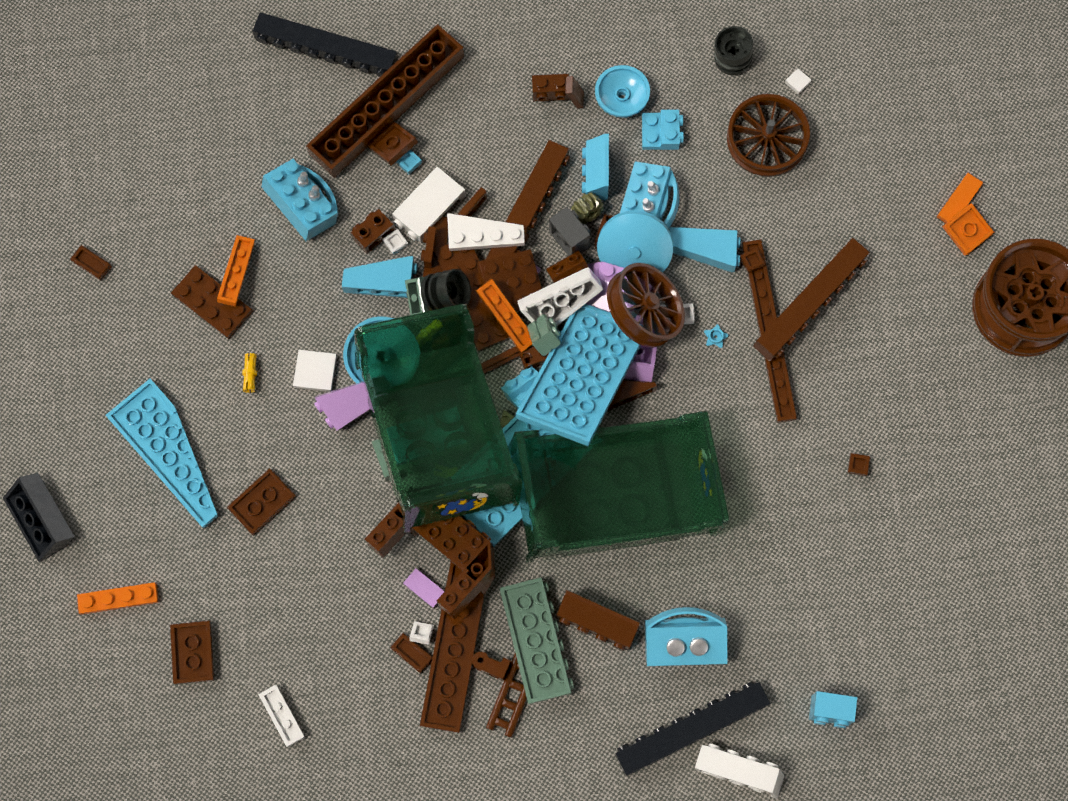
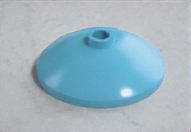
M618 65L605 70L599 76L595 85V97L598 105L606 113L615 117H630L639 113L648 103L650 86L645 75L638 69L627 65Z

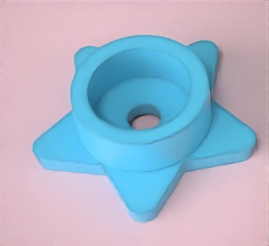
M718 324L711 330H704L705 335L708 337L707 346L715 344L719 348L723 347V340L728 337V334L724 333Z

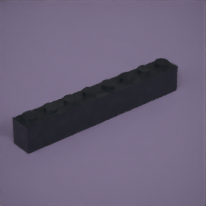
M259 12L252 30L254 38L260 43H270L280 49L284 47L294 53L301 52L312 58H322L329 63L336 62L346 68H357L361 72H371L379 77L398 61L397 51Z
M751 681L742 686L744 690L738 693L733 690L724 695L726 699L722 701L715 699L707 703V708L703 710L697 708L689 712V717L683 719L681 716L671 721V726L665 728L663 725L653 730V735L647 737L645 734L635 739V744L629 746L627 743L617 748L618 752L615 753V757L625 777L769 706L771 703L760 682L754 684Z

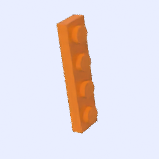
M236 235L217 297L218 303L236 307L255 239Z
M490 279L478 288L476 292L518 350L523 352L531 346L532 341L527 326L495 282Z
M155 582L77 594L80 615L159 603L157 583Z

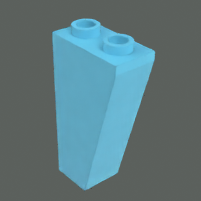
M669 227L673 239L674 254L729 272H735L736 266H739L740 255H737V248H740V237H737V230Z
M413 256L346 268L343 271V292L408 298L405 280L413 279V274H417V263L414 262Z

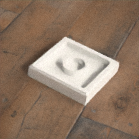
M299 350L293 387L327 392L332 391L337 354Z

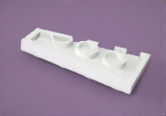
M447 213L450 251L525 246L523 225Z

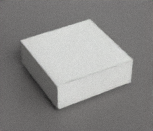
M799 69L785 81V84L798 95L811 83V79Z
M398 229L382 239L393 255L409 245Z
M414 621L410 641L429 645L434 625Z

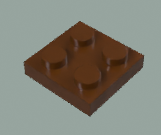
M393 122L367 146L373 153L392 166L415 146L418 141L416 137L396 122Z

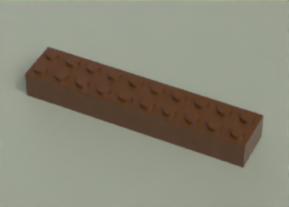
M437 24L306 145L308 154L335 178L368 147L367 145L402 116L464 58L463 46Z

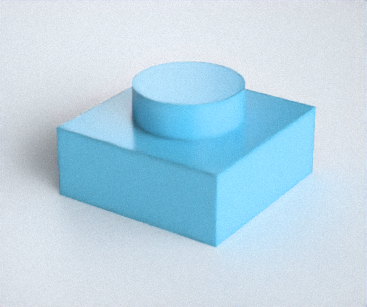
M410 149L396 163L409 175L422 163V160Z

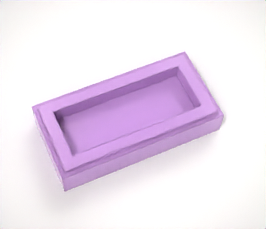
M416 568L403 583L433 609L438 604L436 600L445 592Z

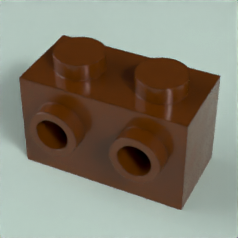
M569 74L532 75L533 102L569 100L565 93L566 78Z
M378 209L368 214L366 220L361 224H356L350 233L352 239L368 254L383 241L384 237L395 231L394 224Z
M577 251L548 267L546 271L552 282L555 283L587 268L588 265L581 253Z

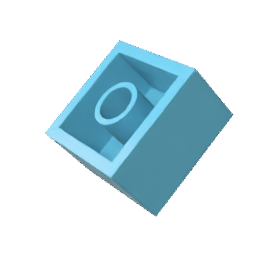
M816 691L811 696L809 720H814V724L817 725L834 723V727L846 728V726L855 722L857 697Z

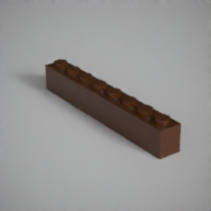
M548 140L506 220V223L524 226L525 244L529 239L530 235L528 233L530 229H534L538 219L536 217L539 212L542 213L545 209L546 198H550L554 191L553 185L555 181L559 182L562 176L561 170L563 166H567L571 158L569 156V148L551 140ZM521 246L491 248L485 260L521 252Z
M852 238L756 340L753 347L767 360L771 361L773 357L777 359L785 351L783 347L786 344L790 345L797 338L795 334L798 330L802 333L809 325L807 321L810 318L814 320L821 312L819 308L822 305L826 307L833 299L831 295L834 292L836 294L840 292L845 286L842 283L846 279L850 281L856 274L854 270L857 267L861 269L868 261L866 257L870 252Z

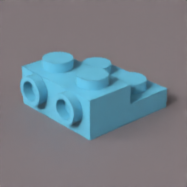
M679 110L642 113V150H679L680 143H683V132H680V126H683V115H679Z
M532 366L522 370L520 375L506 381L504 386L501 387L506 398L517 409H519L539 373Z

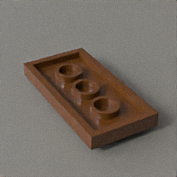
M195 265L173 289L171 294L229 339L253 310L240 299H238L236 307L218 303L217 297L221 285Z

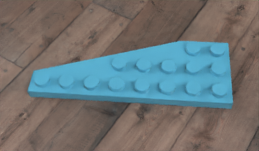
M151 379L147 380L107 413L106 417L204 529L218 517V513L176 407Z

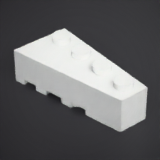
M587 267L517 302L520 311L531 323L537 321V318L545 314L548 318L552 317L559 325L600 293L603 287L600 279Z
M710 743L708 746L702 745L695 765V769L699 772L725 780V778L729 779V782L739 786L748 785V788L759 793L767 791L771 794V797L778 799L785 776L778 769V765L766 762L765 765L759 763V759L747 756V758H743L736 751L728 749L727 752L720 750L719 746Z

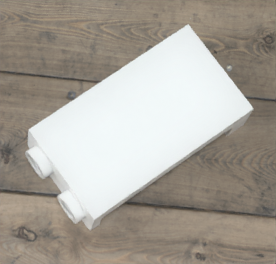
M436 167L392 213L393 223L399 229L403 228L408 232L407 235L413 241L418 240L421 243L424 232H428V227L434 226L458 199L460 201L466 196L465 189L440 168Z

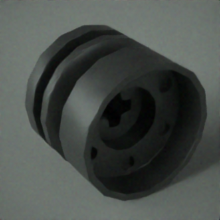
M730 26L721 30L716 36L714 60L721 72L728 75H738L750 67L753 57V39L746 29L739 26Z
M459 269L428 274L421 283L422 300L427 309L433 313L464 308L471 299V285L468 277Z

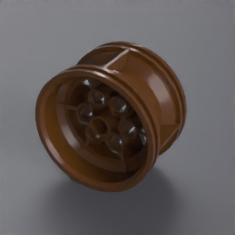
M1025 239L1007 246L993 259L987 271L978 282L972 299V312L977 328L991 345L1010 355L1034 357L1052 351L1067 338L1068 249L1045 239ZM1015 269V275L1006 274L1010 270ZM1022 278H1027L1030 283H1025ZM1041 284L1047 285L1048 289L1042 288ZM1008 290H1014L1016 295L1010 294ZM998 294L1006 302L1002 308L998 301ZM1046 301L1052 303L1053 307L1047 306ZM1013 307L1020 309L1021 313H1016ZM1032 313L1037 314L1039 319L1033 318ZM1052 314L1063 315L1057 323H1053ZM1025 319L1026 324L1031 328H1026L1016 323Z

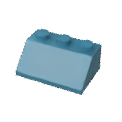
M603 134L587 140L586 148H582V159H586V165H582V176H586V182H582V193L588 194L592 192L601 200H608L609 134Z

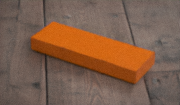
M967 173L939 212L937 218L947 223L968 206L983 182Z

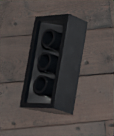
M38 473L19 477L3 496L4 502L38 562L65 548L75 537Z

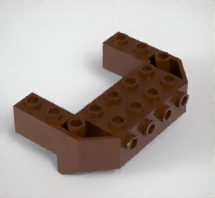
M432 493L404 496L364 540L381 558H384L407 532L411 533L414 537L419 534L460 568L462 573L436 600L439 607L455 620L479 592L483 595L486 593L495 578L494 549L490 542L491 538L484 532L479 533L474 523L461 518V513L441 516L440 512L444 509L438 510L436 506L447 503L441 496L437 498Z

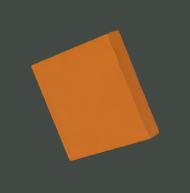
M972 203L942 226L964 256L968 255L995 233Z

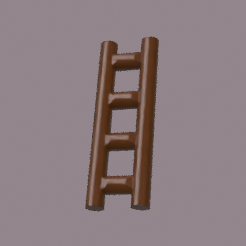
M516 653L513 656L486 726L487 729L492 731L495 725L506 729L504 735L509 738L513 736L527 700L524 685L513 680L516 670L519 669ZM509 688L521 692L517 703L506 699ZM502 706L513 710L510 722L498 718Z

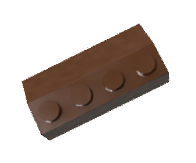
M568 590L565 592L557 613V618L560 619L559 622L568 627H570V624L578 627L577 631L586 635L588 633L596 635L595 639L603 643L609 641L614 644L613 647L621 651L630 649L640 625L635 620Z

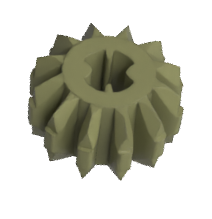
M590 192L584 194L581 198L579 197L571 209L577 213L580 223L586 224L587 222L591 223L592 220L601 215L604 207L601 202L602 200L596 194Z

